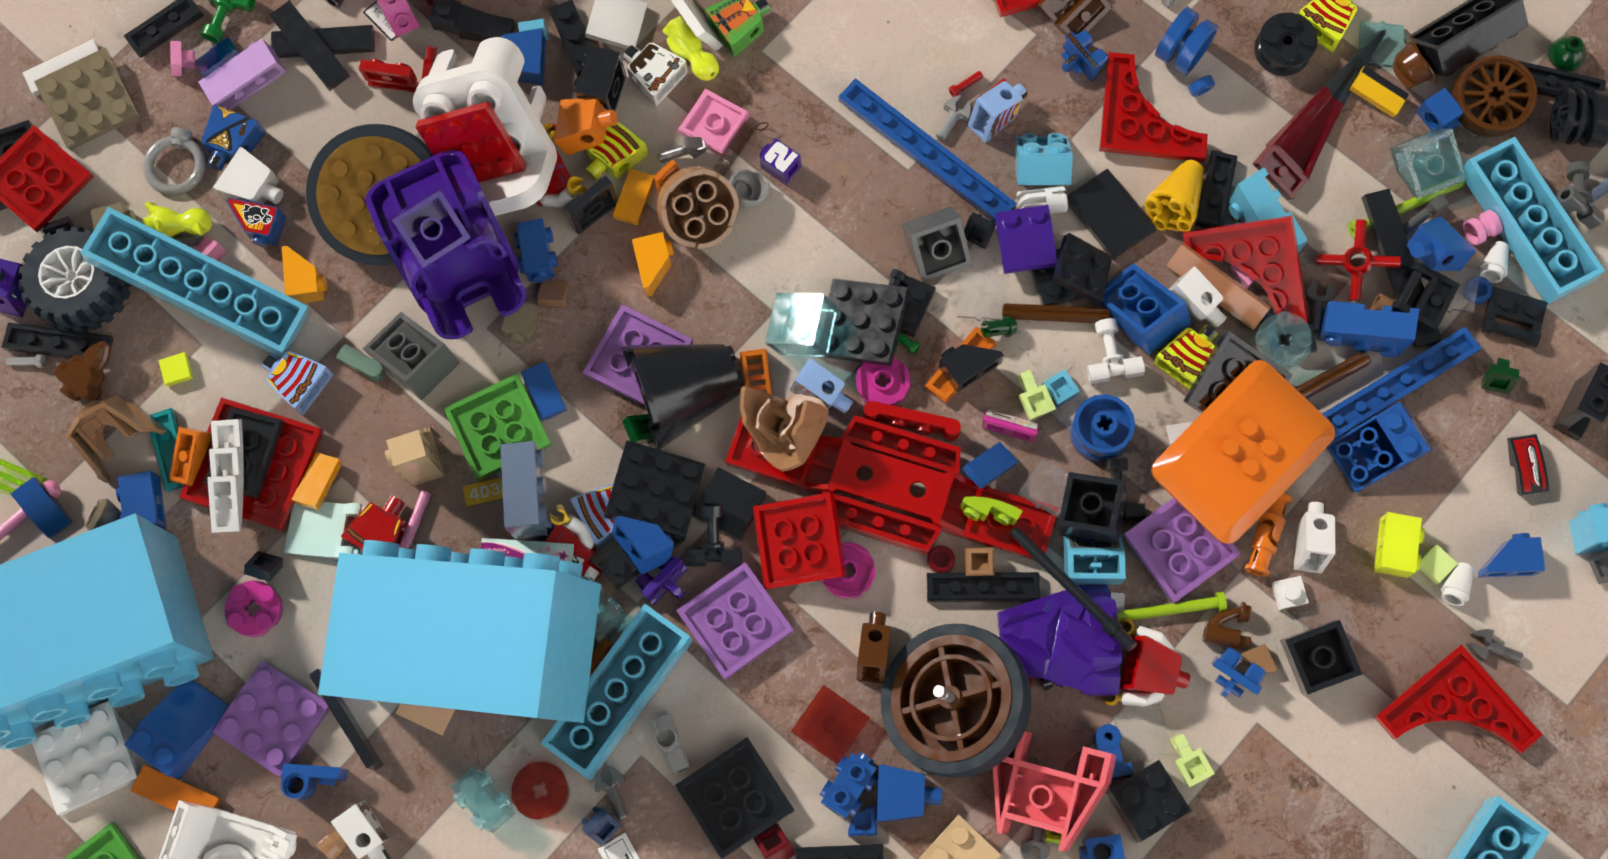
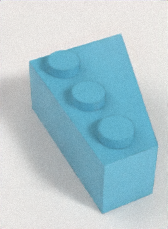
M1265 168L1260 169L1240 182L1228 203L1231 215L1236 220L1239 219L1241 223L1293 215L1291 211L1285 213L1278 201L1281 194L1278 189L1272 191L1264 178L1268 175ZM1293 216L1299 252L1303 249L1308 239Z

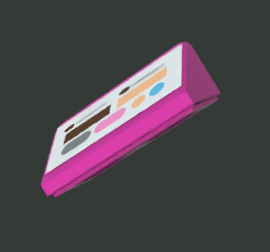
M987 409L981 427L1033 443L1039 424Z

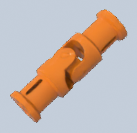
M1283 493L1260 517L1256 535L1251 545L1253 551L1250 561L1244 567L1246 572L1259 577L1269 576L1270 571L1268 567L1271 557L1276 554L1277 544L1281 538L1286 521L1284 518L1286 508L1292 502L1290 495Z

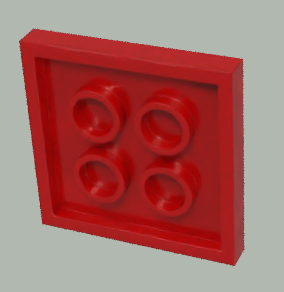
M488 101L421 119L416 123L415 128L433 155L449 150L464 153L478 182L525 170L527 165Z
M33 125L0 157V201L38 233L43 228V224L48 223L94 176Z
M829 492L753 506L765 589L846 577L834 493Z

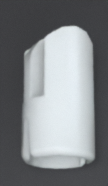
M1064 186L1019 191L1017 192L1019 209L1048 205L1050 214L1067 212L1068 199L1067 194H1064L1066 189Z

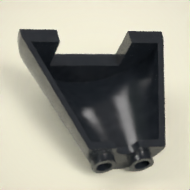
M677 344L626 345L621 347L629 373L634 372L650 419L647 425L656 449L663 448L740 394V387L745 385L741 371H736L733 363L736 357L731 345Z

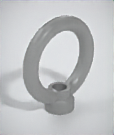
M173 127L170 136L156 141L148 149L143 162V172L149 185L156 191L166 195H181L192 190L201 181L205 172L206 161L202 149L192 140L193 133L191 131ZM171 146L188 149L195 160V167L191 176L183 183L177 185H168L161 182L154 171V163L159 153Z

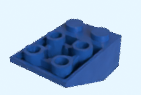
M1402 402L1394 404L1332 441L1327 446L1355 493L1434 450L1406 405Z

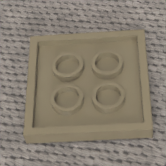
M106 48L34 81L69 150L77 148L141 117Z

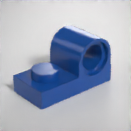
M283 763L281 790L288 798L300 801L307 800L315 793L317 779H319V785L336 786V781H346L347 769ZM301 778L304 783L303 789L299 793H295L294 783Z

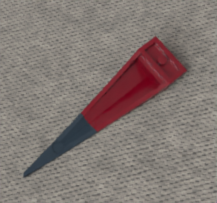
M1386 30L1379 31L1266 144V148L1254 161L1253 165L1258 170L1266 169L1268 175L1265 178L1278 189L1286 200H1293L1309 180L1323 146L1352 92L1349 90L1361 69L1369 62L1384 37Z

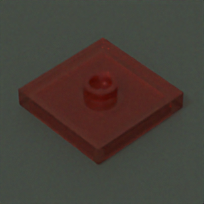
M823 684L791 730V733L838 765L868 723L870 717Z

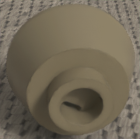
M100 499L87 520L86 528L90 531L119 520L120 510L109 499Z

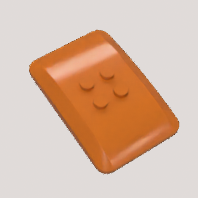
M1257 360L1249 364L1155 460L1151 472L1155 481L1216 540L1224 544H1230L1237 541L1326 449L1335 437V429L1332 423L1269 363Z

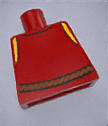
M393 495L390 496L384 508L372 502L368 503L342 533L341 537L363 550L364 540L400 544L407 523L399 518L398 515L406 503Z

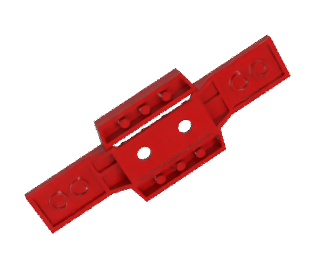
M741 414L725 460L726 465L819 494L832 493L839 490L929 518L933 524L834 493L840 529L923 555H928L940 534L944 532L1036 561L1010 536V532L1015 527H1018L1046 554L1059 510L1058 508L987 486L980 489L972 480L959 475L961 447L856 415L841 438L820 435L815 447L803 465L788 471H780L763 456L754 439L743 425ZM862 466H867L872 470L873 475L871 479L862 481L856 475L857 470ZM922 483L926 488V493L919 498L912 496L909 490L912 484ZM965 497H985L1015 506L1022 510V513L1014 526L1011 524L1003 525L993 518L994 515L990 512L985 521L980 519L978 521L972 520L963 513L964 510L960 506Z

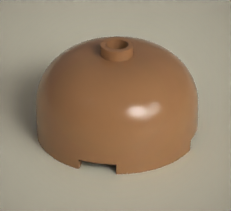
M702 166L687 167L675 172L665 181L657 199L658 218L666 233L677 243L697 249L709 248L723 241L733 230L732 226L736 220L737 211H739V199L733 185L718 172Z

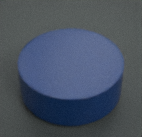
M1207 75L1190 84L1188 90L1192 97H1198L1214 88L1216 83L1211 75Z
M1476 276L1466 282L1462 292L1464 298L1469 303L1481 305L1491 297L1493 287L1486 278Z

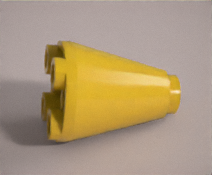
M1195 160L1185 161L1149 193L1144 202L1145 211L1157 230L1190 231L1197 218L1204 177V169L1199 162Z

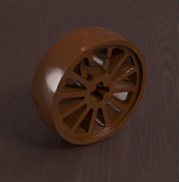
M1494 55L1476 60L1467 66L1456 79L1451 95L1464 112L1459 122L1466 130L1482 137H1500L1518 129L1531 116L1537 101V86L1532 74L1522 63L1510 57ZM1486 69L1492 71V81L1489 75L1487 74ZM1499 71L1505 73L1501 82H1499ZM1478 73V75L1480 76L1482 82H1480V81H1478L1477 79L1473 78V77L1471 76V74L1474 75V74ZM1510 77L1516 81L1509 86L1505 85ZM1467 83L1479 91H1466L1465 84ZM1516 87L1521 90V93L1509 92ZM1465 98H1478V101L1467 106ZM1510 99L1521 100L1522 106ZM1480 106L1483 110L1479 117L1476 118L1470 110ZM1512 110L1518 113L1516 119L1512 117ZM1492 111L1501 112L1504 118L1503 121L1499 122L1495 116L1493 117Z

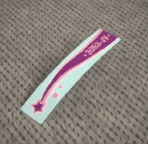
M482 538L481 549L506 553L505 556L522 559H524V553L547 554L560 557V561L572 562L574 544Z

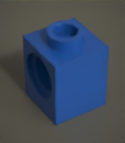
M1443 88L1425 100L1416 113L1433 134L1438 136L1444 131L1450 133L1460 125L1459 119L1464 112L1446 88Z
M1120 834L1082 840L1083 846L1079 847L1080 859H1096L1093 851L1097 844L1104 845L1107 848V859H1125Z

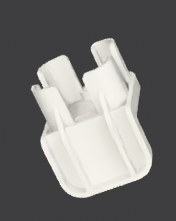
M501 37L489 38L479 44L471 64L453 68L457 58L454 50L450 49L441 52L436 57L429 75L420 81L415 91L413 106L420 119H425L488 101L527 165L524 171L479 182L482 191L495 216L533 205L544 196L548 189L557 161V152L540 122L547 102L542 87H532L527 100L517 83L524 65V57L520 49L508 39Z

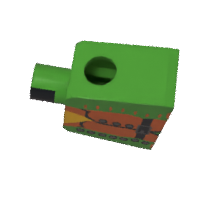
M724 0L705 9L707 22L733 57L737 56L763 33L764 26L761 16L770 11L766 0H757L752 4L749 0Z

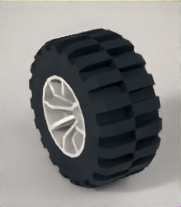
M73 226L70 231L64 227L57 229L55 234L47 233L42 236L44 239L41 242L36 241L31 246L33 248L29 254L26 253L22 259L25 262L24 266L19 267L18 275L22 279L18 280V287L23 292L21 297L24 303L29 306L33 313L49 325L64 331L87 332V328H91L94 331L102 327L101 323L111 322L114 319L113 315L117 311L120 313L125 307L122 303L124 300L129 299L131 292L127 288L131 287L132 284L84 260L80 252L94 230L89 228L84 230L82 227Z

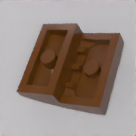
M1041 0L1037 4L1040 10L1064 35L1071 31L1074 35L1085 30L1088 32L1113 8L1107 0Z

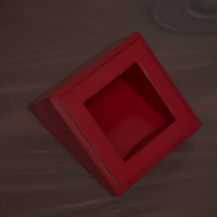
M778 823L754 838L765 859H790L796 854Z

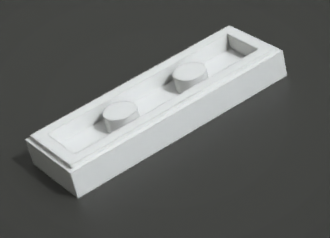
M92 39L23 72L32 94L35 97L40 95L34 82L35 80L99 51L97 43Z

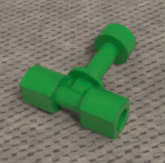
M208 0L214 2L213 4L217 7L211 24H204L201 36L210 42L220 43L224 35V31L220 28L227 12L232 13L234 8L252 12L256 0Z

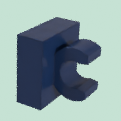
M594 807L592 810L596 814L589 821L585 818L582 820L584 825L582 830L603 847L622 825L602 807L600 809Z

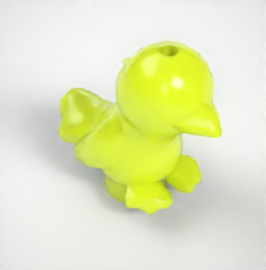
M678 16L670 20L663 29V33L668 36L667 44L671 51L691 63L692 71L697 78L703 81L715 78L719 72L717 59L713 54L702 49L701 40L696 37L687 22L684 23L682 17Z
M155 202L144 203L145 208L148 210V217L143 218V224L169 237L183 232L202 236L210 231L212 227V217L204 209L191 208L183 214H178L172 209L157 206Z

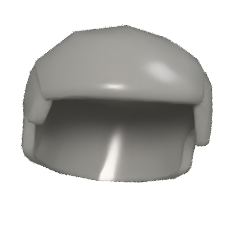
M747 169L740 170L729 179L737 193L740 207L746 209L755 208L769 195L770 183L764 181L761 172H752Z

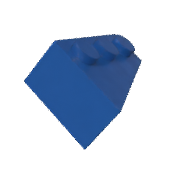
M1329 301L1323 309L1318 340L1325 341L1327 345L1335 347L1342 345L1350 346L1358 352L1374 351L1387 358L1399 357L1415 340L1420 309L1410 308V313L1393 312L1392 306H1383L1382 311L1365 309V304Z

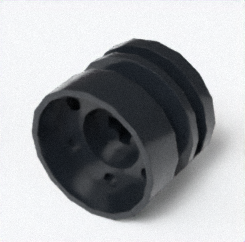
M1562 88L1556 96L1551 111L1549 132L1551 141L1555 144L1566 143L1567 145H1574L1579 141L1582 147L1603 148L1608 142V92L1593 90L1587 95L1583 89Z

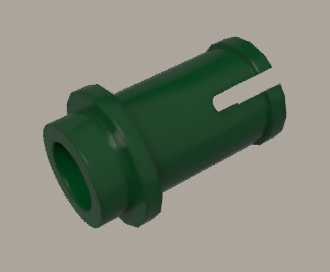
M1004 316L998 320H985L981 323L982 326H987L981 327V333L984 338L1001 335L1011 337L1017 332V322L1010 316Z

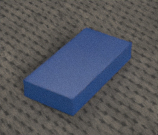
M546 362L521 372L542 422L567 411Z
M998 442L967 463L962 470L980 489H983L1012 469L1018 463V460L1001 442Z

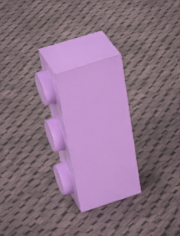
M260 39L257 42L251 43L247 49L237 56L229 58L218 69L207 73L198 83L212 106L217 105L227 110H232L285 74L287 70L274 49L263 39Z

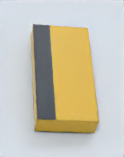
M1366 66L1361 69L1349 89L1392 118L1398 114L1409 96V93Z

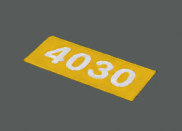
M502 477L462 486L466 507L503 498Z

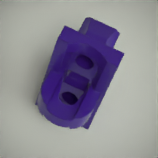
M675 556L674 558L671 557L669 562L658 567L661 571L655 578L649 573L641 574L636 580L643 596L654 606L667 591L678 600L684 596L685 593L675 583L688 569L682 563V560Z

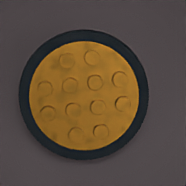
M365 124L350 128L336 135L323 146L309 170L306 184V200L309 215L317 232L331 248L342 256L362 264L378 266L395 264L375 228L365 198L368 191L379 181L434 156L426 143L412 133L398 127L385 124Z

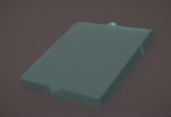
M1361 21L1358 52L1379 31L1386 30L1384 37L1367 65L1377 66L1378 69L1382 67L1393 68L1395 56L1403 49L1404 25L1386 24L1384 21L1380 23Z

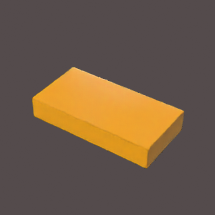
M629 169L613 212L614 219L639 226L655 182L654 175Z
M316 452L291 500L295 504L319 511L342 465L341 460Z

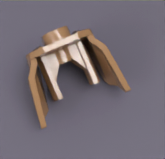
M746 386L741 388L739 407L742 414V423L766 460L780 471H788L803 465L826 425L828 408L820 398L802 394H795L782 399Z
M115 395L107 400L93 401L81 409L65 436L92 468L97 478L108 483L111 478L98 457L99 455L105 461L115 455L104 441L103 429L107 425L116 427L126 439L132 435L137 436L139 434L137 431L164 434L166 429L138 404L128 402L120 395Z

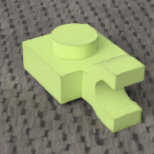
M1031 370L1020 373V377L1017 379L1025 392L1019 395V399L1029 421L1054 412L1056 408L1046 385L1037 387Z
M1178 734L1169 739L1174 750L1180 756V758L1173 762L1187 788L1215 774L1201 748L1192 751L1184 734Z

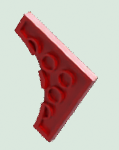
M1109 52L1099 151L1184 161L1195 160L1204 163L1206 160L1208 134L1191 131L1176 124L1173 126L1160 117V113L1148 100H1145L1140 91L1135 68V54Z
M1293 215L1183 232L1184 243L1205 259L1230 263L1238 267L1239 270L1247 274L1254 281H1257L1268 294V298L1276 312L1280 328L1309 323Z
M1462 644L1374 716L1376 721L1393 740L1414 727L1441 721L1466 723L1486 730L1504 741L1517 754L1523 753L1542 736V733Z

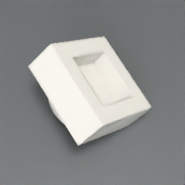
M1301 576L1271 583L1279 611L1304 606L1309 603Z

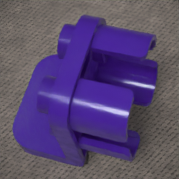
M456 150L441 152L379 181L368 191L365 202L375 228L416 302L427 313L432 327L440 337L454 340L469 335L473 331V327L465 308L489 296L492 297L502 317L513 314L523 306L526 300V290L518 275V261L464 153ZM434 189H439L471 238L422 268L402 243L387 219Z

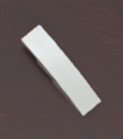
M242 419L211 421L213 449H209L211 477H207L211 532L241 531L244 486Z

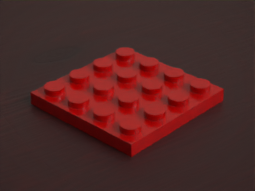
M221 397L211 421L227 420L233 407L281 419L286 422L260 498L255 499L243 496L242 519L283 532L295 504L291 499L314 457L324 431L309 424ZM210 423L207 432H211V433H212L211 423ZM212 436L193 485L184 484L179 496L182 500L209 509L208 486L204 483L210 469L209 449H213Z

